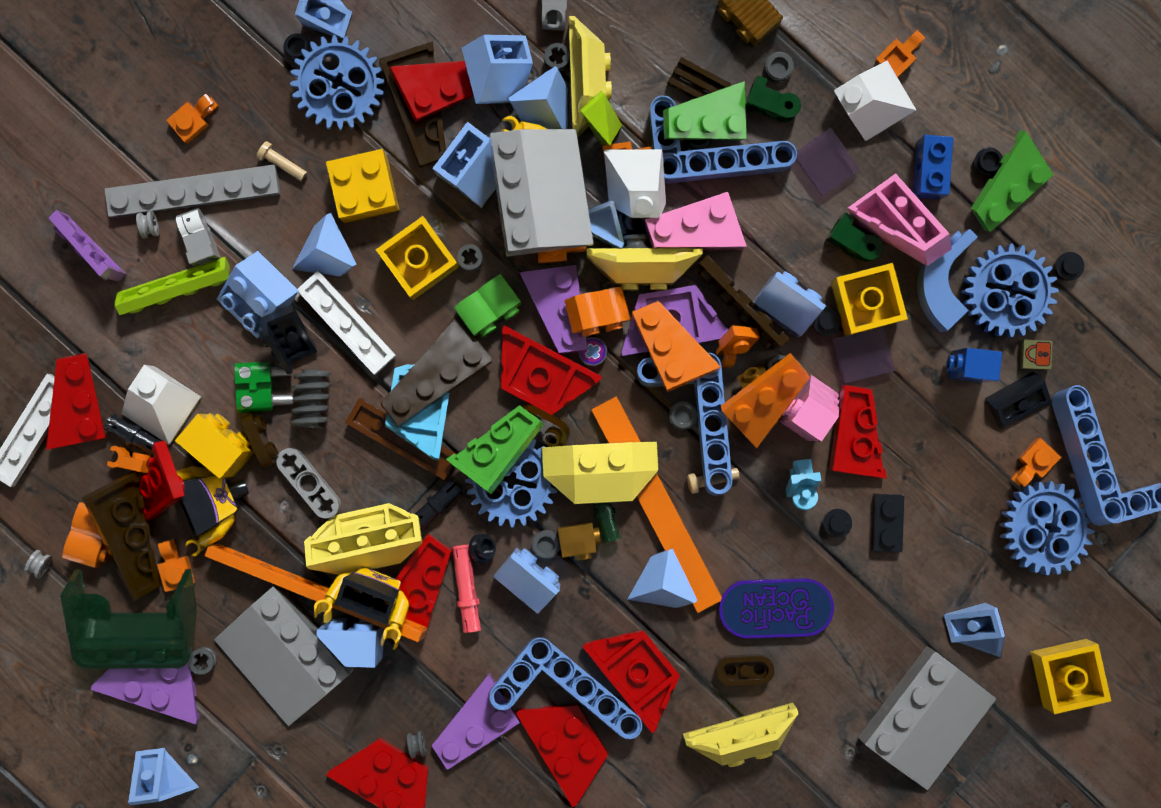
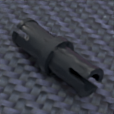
M112 414L106 422L110 424H105L104 430L125 440V444L129 447L135 446L151 455V457H154L155 453L152 451L153 444L160 442V440L144 432L143 427L139 425L133 426L116 414Z
M451 479L433 497L430 495L426 499L428 502L415 513L419 518L421 532L439 514L443 515L446 512L445 508L460 493H463Z

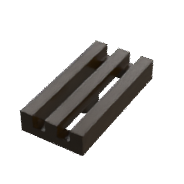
M683 57L678 61L667 82L668 85L694 99L704 96V94L676 80L678 76L709 93L718 91L717 88L681 70L683 67L722 89L731 86V83Z

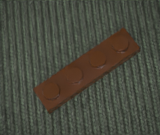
M362 398L358 399L345 421L346 424L441 479L446 480L454 466L446 459L453 454L457 455V453L441 444L439 461L433 460L385 426L386 412Z

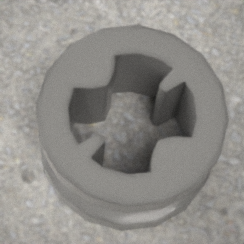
M148 211L147 215H143V213L136 215L137 227L143 239L148 238L150 234L154 237L159 235V225L153 211Z
M36 550L28 559L24 572L27 574L34 573V577L40 579L49 568L52 556L48 554L43 556L42 551Z

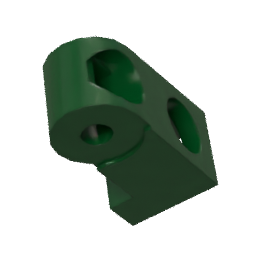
M757 75L745 101L746 109L780 122H789L794 119L801 110V101L798 96L793 93L782 94L765 87L768 79Z
M846 212L841 214L825 240L860 261L869 262L878 258L883 252L881 239L875 235H866L851 225L855 219Z

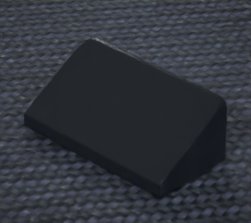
M1035 372L1024 376L985 398L990 411L1001 429L1052 402L1045 380Z

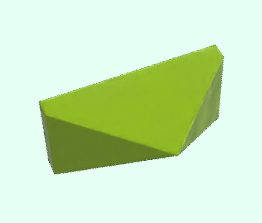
M600 91L580 112L597 141L602 145H610L622 124L606 95Z

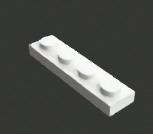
M319 271L314 273L298 288L302 297L374 375L396 357L395 353Z
M46 374L0 448V481L10 487L17 484L48 434L55 377L52 374Z

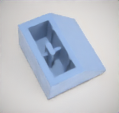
M482 35L462 47L476 104L510 103L508 98L526 86L533 65L526 36Z
M467 122L435 164L433 170L437 176L482 208L496 190L489 145L490 138Z
M257 251L234 266L217 300L242 323L245 329L258 339L260 337L258 332L262 330L260 318L290 306L299 290Z
M785 271L783 274L776 272L769 278L754 299V308L765 313L772 321L798 338L803 335L826 305L821 302L822 297L809 288L805 291L797 285L798 280Z
M516 548L493 577L538 614L560 591L559 576L547 566L544 570L536 564L537 558L526 548L522 551Z
M333 617L328 623L317 629V637L345 667L375 668L383 658L381 638L384 628L359 619L357 623H349L348 618Z

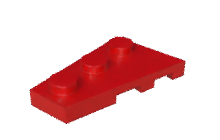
M465 61L391 66L389 69L415 122L474 96Z
M83 353L57 358L46 450L106 438L88 354Z
M841 385L838 404L839 417L835 425L829 470L887 479L886 470L883 468L881 453H883L882 445L878 440L876 427L878 421L873 390Z
M165 440L153 444L152 451L155 455L152 458H148L146 463L148 473L141 476L139 482L140 494L143 495L145 504L143 509L146 521L155 519L185 496L184 482L177 475Z
M431 534L426 536L396 577L401 582L399 590L405 594L409 601V608L405 619L428 628L452 553L449 547Z

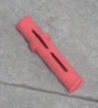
M469 544L453 546L451 548L459 597L457 607H460L463 633L480 631L481 626L478 614L480 600L476 597Z

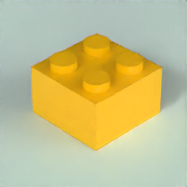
M383 149L326 162L338 217L344 223L400 210L388 157Z
M424 216L376 249L398 282L413 300L460 267Z
M893 263L840 276L830 281L845 336L908 319Z
M211 413L197 414L175 440L219 479L234 477L254 454L248 437L241 432L237 434L229 428L230 422L218 413L215 416Z
M1083 639L1030 651L1043 708L1053 714L1111 702L1101 653L1097 643Z

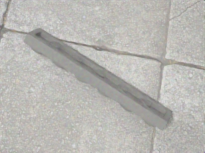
M276 165L105 188L107 211L110 218L133 216L138 213L147 214L148 211L161 212L281 195Z

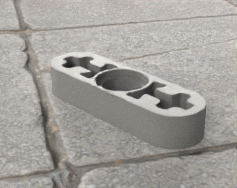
M295 448L282 450L276 459L277 467L316 515L325 519L337 515L341 509L339 497L303 453ZM286 455H296L297 459L294 461L296 466L302 469L305 465L307 468L306 471L299 473L296 479L293 477V474L297 473L296 469L293 466H285L287 461ZM312 475L316 479L317 485L313 491L309 492L302 488L301 481L304 476ZM322 487L325 492L320 495L325 500L332 499L334 502L331 505L332 512L321 510L323 502L319 497L315 498L314 501L311 499V496L319 493Z

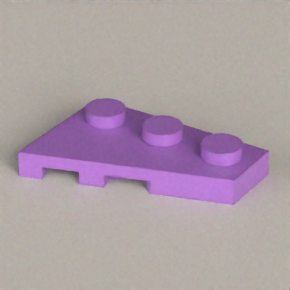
M56 210L49 217L55 225L53 230L61 238L68 240L74 246L73 250L86 260L101 278L106 281L110 279L119 282L126 275L66 213Z
M576 265L519 272L558 353L567 354L586 351V337H583L582 332L572 333L564 301L570 297L580 295Z
M490 673L432 744L433 749L447 770L520 723V719L512 707L506 710H498L489 702L488 693L495 683ZM498 689L494 694V700L498 704H505L507 699L501 690Z

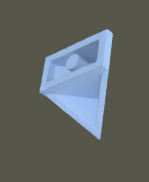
M299 0L295 12L296 18L303 27L331 36L336 35V37L343 39L352 11L348 10L341 0Z
M556 66L508 98L521 121L538 124L547 129H568V87Z
M614 200L588 209L592 236L614 249L623 248L624 241Z
M331 213L325 215L314 225L292 270L311 273L319 271L321 274L340 277L357 265Z
M673 549L650 557L627 599L672 608L682 607L698 601Z
M983 603L944 615L951 643L958 642L1001 658L1005 634L996 607Z
M165 748L136 751L128 801L130 805L160 802L199 788L167 753Z

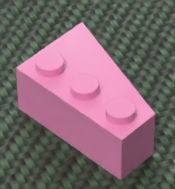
M897 174L891 176L848 207L850 215L855 218L853 224L872 235L878 236L881 240L926 266L952 249L950 235Z
M728 192L663 213L660 218L646 219L644 222L652 248H703V250L743 251L747 247Z
M811 375L796 398L784 411L779 422L807 441L822 442L839 417V407L837 406L839 404V393Z

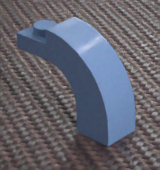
M971 229L962 233L956 231L950 237L952 249L928 266L921 263L918 270L917 294L921 308L929 321L940 332L948 331L969 311L952 293L948 275L953 261L977 238Z

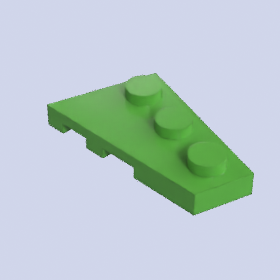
M745 81L663 110L664 139H747Z
M1020 130L1018 132L1013 148L1009 154L1005 153L1000 161L1002 165L993 179L988 180L971 207V211L986 231L991 232L1054 175L1026 131Z
M519 405L493 424L490 431L479 439L474 438L467 444V448L457 455H451L446 460L492 494L543 427L544 423Z

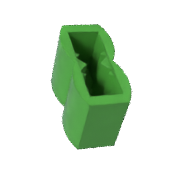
M500 274L457 304L454 309L475 337L481 335L484 338L496 329L494 325L502 318L508 321L520 312L518 307L521 305V301Z

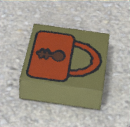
M1021 340L1020 369L1051 370L1053 341Z

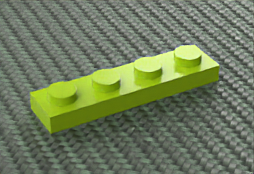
M222 257L117 292L115 308L119 315L128 312L134 314L143 310L146 306L155 303L161 305L167 303L173 297L182 294L185 296L191 295L200 288L209 285L213 287L221 285L229 277L230 265L226 257Z

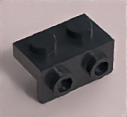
M293 305L260 318L262 330L258 332L260 339L265 347L270 346L272 349L271 355L276 366H282L287 375L293 373L292 362L317 352L316 344Z

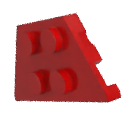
M503 326L501 389L553 415L601 380L602 376L511 328Z
M644 630L585 642L582 645L584 650L652 733L655 732L660 717L670 700V695L680 678V674Z
M578 703L557 707L553 705L542 706V708L517 709L515 713L571 806L575 807L607 758L608 752Z
M378 738L336 767H332L326 774L329 778L379 808H425L429 767L417 759H411L409 754L382 738Z

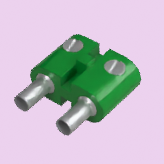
M270 361L235 363L237 413L273 411L274 405L293 404L292 394L273 395L272 377L291 376L292 374L287 375L282 366L272 367Z

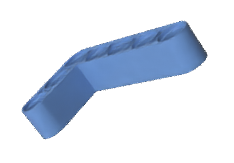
M658 96L651 103L649 122L652 149H662L663 163L671 162L676 168L674 174L667 175L664 173L665 183L783 172L789 169L797 158L796 147L788 141L681 151L680 140H673L671 145L663 146L658 142L657 138L664 134V119L657 116L655 108L658 106L670 108L676 105L672 98L668 96ZM776 151H785L789 156V162H779L775 156ZM750 153L757 154L760 157L761 164L752 166L747 161V155ZM722 156L729 157L733 163L732 167L729 169L722 168L718 163V158ZM693 159L701 160L704 164V170L700 172L693 171L690 168L689 162Z
M708 353L721 367L720 359L716 355ZM651 357L643 359L637 368L636 376L639 383L645 387L664 386L659 374L654 379H647L642 375V369L647 366H652L656 369ZM722 368L712 374L687 383L694 384L703 480L706 491L713 496L723 495L732 486L727 420L720 407L725 403ZM707 389L713 390L717 394V401L714 403L706 402L702 397V392ZM707 418L717 419L720 423V429L716 432L709 431L705 427V420ZM711 446L719 447L723 453L722 459L718 461L710 459L707 453L708 448ZM713 475L723 476L726 482L724 489L716 490L711 486L710 479Z
M1075 385L1056 392L1052 398V407L1090 522L1097 526H1104L1161 511V483L1121 493L1088 391L1082 386ZM1069 396L1073 401V405L1069 401ZM1078 424L1080 425L1082 432L1079 431ZM1087 452L1090 454V460L1087 457ZM1096 479L1099 482V488L1096 485ZM1105 507L1108 510V516L1105 513Z
M536 637L531 639L492 685L488 693L489 702L498 710L509 709L540 671H543L621 737L633 739L642 730V722L638 715L545 638ZM538 642L546 646V654L541 659L534 658L531 652L533 645ZM564 661L568 665V672L564 677L560 678L554 674V666L557 662ZM518 665H524L528 670L527 678L521 682L516 681L513 677V670ZM584 679L589 682L590 691L588 694L580 696L576 691V685L580 680ZM500 688H506L510 694L509 700L505 704H498L494 700V694ZM605 698L610 699L612 703L611 711L607 714H601L598 709L599 702ZM631 717L634 721V727L630 732L623 733L620 727L621 722L624 718Z

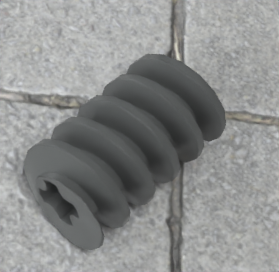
M300 369L303 372L295 374L294 379L301 381L302 384L293 386V390L301 393V395L292 398V401L299 404L300 407L291 409V413L299 416V419L290 421V424L296 427L323 428L319 424L327 422L328 418L321 415L320 412L328 410L329 406L322 404L321 400L328 399L330 395L322 392V389L330 387V383L322 379L323 377L330 376L331 372Z

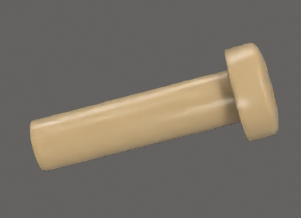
M268 141L261 145L256 155L257 159L260 161L267 159L299 181H303L307 174L305 170L272 150V144Z
M731 469L732 480L740 479L738 469ZM694 473L688 474L687 482L690 492L692 494L698 493L699 488L705 487L703 476L696 477ZM717 474L713 475L710 479L711 485L725 482L723 476Z

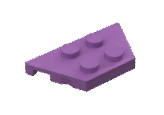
M696 285L640 294L638 296L634 311L659 301L698 343L720 340L728 331ZM633 317L623 345L622 356L648 352Z
M141 642L134 643L91 687L93 691L193 724H197L200 720V714L197 713L195 696H197L196 686L192 680L194 672L189 668V658Z

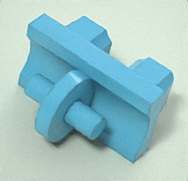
M811 459L793 461V469H790V479L785 489L786 497H792L793 504L798 509L807 511L812 509L818 501L817 489L821 483L820 472L813 473Z

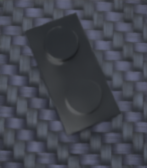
M874 493L872 551L903 552L904 495Z

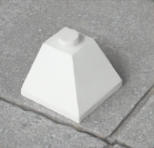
M888 61L857 75L834 90L848 116L865 141L917 111Z
M662 149L605 150L609 201L614 200L615 208L631 218H660L666 205Z
M143 365L128 388L121 414L162 441L165 440L168 445H171L202 397L155 366Z

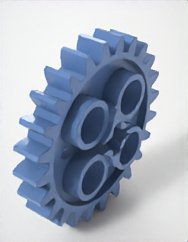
M333 35L332 43H327L326 39L321 37V46L319 47L311 41V52L304 49L301 50L305 58L304 61L300 59L294 60L300 69L291 70V75L298 78V80L290 82V87L299 89V91L292 94L293 99H302L297 106L298 109L308 108L305 115L307 119L313 115L317 116L315 123L317 126L323 120L326 121L327 130H330L333 123H337L339 131H342L343 123L346 122L351 129H354L353 120L355 119L364 124L363 114L365 113L372 117L374 113L370 106H380V103L374 97L383 96L384 93L376 88L384 84V79L376 78L382 72V68H373L377 57L368 59L369 48L367 47L362 51L358 50V40L352 46L348 45V36L344 37L342 43H338L336 35ZM334 57L338 60L339 66L335 70H327L322 64L325 58ZM314 70L321 71L332 80H337L338 77L342 78L344 86L360 92L361 96L353 95L342 86L333 89V83L324 77L315 75ZM353 71H360L364 74L365 80L361 84H354L349 80V74ZM320 82L325 85L326 92L321 96L313 95L309 90L313 83ZM341 96H347L351 99L352 106L347 110H342L337 107L336 100Z
M1013 244L1007 245L1005 251L999 245L994 248V253L991 250L985 251V259L981 257L975 259L978 267L971 266L967 269L973 276L963 279L965 283L970 285V288L962 290L963 294L970 295V299L963 302V304L972 305L973 309L969 311L968 316L977 314L979 317L975 324L979 325L985 322V332L995 328V336L997 337L1001 336L1004 330L1007 338L1014 337L1015 331L1018 336H1024L1026 329L1029 332L1036 331L1035 323L1039 325L1046 323L1042 315L1048 316L1053 314L1047 306L1057 304V301L1050 297L1051 294L1059 292V289L1053 288L1050 283L1057 280V277H1048L1047 273L1052 270V266L1043 268L1042 264L1045 261V257L1035 260L1036 250H1031L1025 254L1024 245L1019 246L1016 252ZM997 266L1001 267L1005 272L1003 281L995 277L994 272ZM1024 274H1028L1032 278V286L1030 288L1023 284L1022 278ZM986 283L999 288L1010 286L1011 291L1032 294L1034 299L1021 294L1010 296V292L1006 290L987 288ZM989 294L995 295L998 300L995 309L991 308L987 303ZM1018 301L1022 302L1025 306L1023 316L1018 315L1015 310V305Z
M535 439L531 441L506 476H510L511 472L517 473V479L536 483L537 488L533 489L514 484L513 488H508V482L502 480L500 482L503 488L502 495L497 499H492L487 495L486 490L471 478L465 480L466 483L473 484L474 487L468 490L467 494H476L477 497L471 504L476 505L480 503L482 505L479 514H483L486 511L490 512L489 522L497 516L499 517V526H502L505 519H509L511 527H514L516 519H520L524 526L526 525L527 516H530L534 521L537 520L535 511L539 510L544 514L546 513L545 508L542 506L544 502L553 504L548 494L557 493V490L550 487L551 483L543 477L542 447L538 450L534 448ZM532 461L537 465L538 472L533 478H526L522 475L521 467L525 462ZM521 489L528 491L531 495L530 502L524 506L518 505L514 500L515 493Z
M1053 481L1045 482L1044 485L1042 482L1033 483V487L1027 485L1023 487L1024 493L1014 492L1013 494L1017 501H1007L1006 503L1011 510L1002 511L1001 513L1008 520L1007 522L999 523V526L1007 528V532L1000 535L1001 538L1009 539V543L1004 546V549H1014L1010 558L1015 560L1021 558L1020 567L1027 568L1029 566V572L1038 573L1040 570L1041 575H1049L1050 571L1052 574L1059 575L1061 574V569L1063 571H1071L1070 563L1081 564L1077 555H1088L1083 547L1084 545L1093 544L1086 537L1087 534L1095 533V530L1087 528V524L1091 522L1089 518L1085 517V507H1080L1082 498H1073L1075 490L1067 489L1065 491V484H1056L1054 487ZM1037 503H1039L1042 509L1039 517L1034 510ZM1063 513H1065L1068 518L1067 524L1065 526L1061 522V516ZM1029 530L1033 534V540L1030 544L1026 540V534ZM1055 540H1057L1059 543V550L1057 553L1053 551V543Z

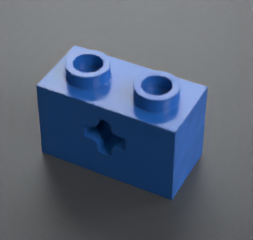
M923 135L916 141L913 193L917 198L941 200L949 195L953 137Z
M974 348L953 350L946 361V371L949 372V379L979 383L999 381L1002 352Z

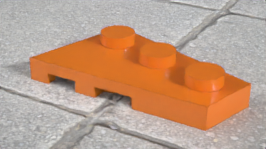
M659 301L632 312V317L666 392L720 370V365Z
M790 353L720 407L723 413L757 448L809 380L810 376Z

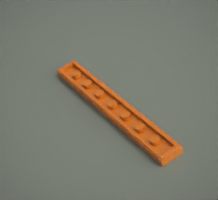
M617 396L591 409L608 443L640 442ZM656 473L637 495V498L664 550L673 549L698 600L693 605L697 613L722 601L723 598Z
M221 544L211 545L207 548L205 556L312 600L326 599L325 594L329 589L326 586ZM334 603L332 605V608L337 609L339 611H342L344 613H347L349 615L372 623L381 628L386 629L387 627H390L389 624L385 625L383 623H380L378 621H375L353 611L337 606ZM405 619L403 627L399 628L401 636L416 642L424 639L427 632L425 626Z

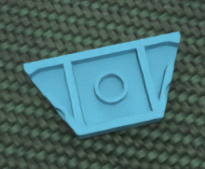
M407 364L394 369L391 390L414 365ZM449 393L399 428H397L387 414L385 426L433 460L439 461Z

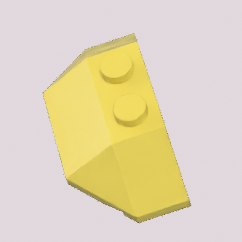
M569 16L573 129H576L577 137H579L589 126L580 110L600 91L606 95L607 99H612L611 81L606 82L605 71L611 70L610 53H605L604 43L575 16Z
M587 248V258L615 286H621L623 291H637L639 286H650L652 291L667 290V286H672L703 254V248Z
M657 442L542 447L543 477L574 504L633 501L658 471Z
M390 503L335 515L326 521L312 537L309 536L304 541L306 567L311 570L340 575L343 573H353L363 567L377 569L399 564L422 544L419 518L417 515L410 514Z
M793 703L683 733L688 747L722 766L728 764V767H735L745 763L744 759L751 757L764 759L770 757L773 751L779 750L798 716V710Z

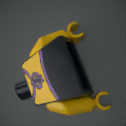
M191 466L176 472L184 482L185 496L179 502L194 535V538L188 540L185 546L195 543L198 550L192 556H197L206 547L225 536L235 522L234 513L238 511L235 500L249 495V491L243 479L227 484L225 478L219 479L209 469Z
M363 567L353 573L340 574L325 594L326 599L315 603L314 618L319 613L325 612L324 623H328L332 619V605L334 603L337 606L385 625L389 624L390 627H387L383 632L381 646H383L386 638H391L395 642L394 650L397 648L401 638L399 628L403 627L409 608V601L405 594L399 590L401 585L399 580L387 574Z

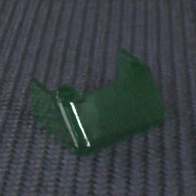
M81 569L74 570L60 598L72 659L78 666L86 669L181 668L188 663L192 653L197 608L191 569H185L174 595L169 598L166 605L167 613H112L110 603L105 597L99 594H85Z

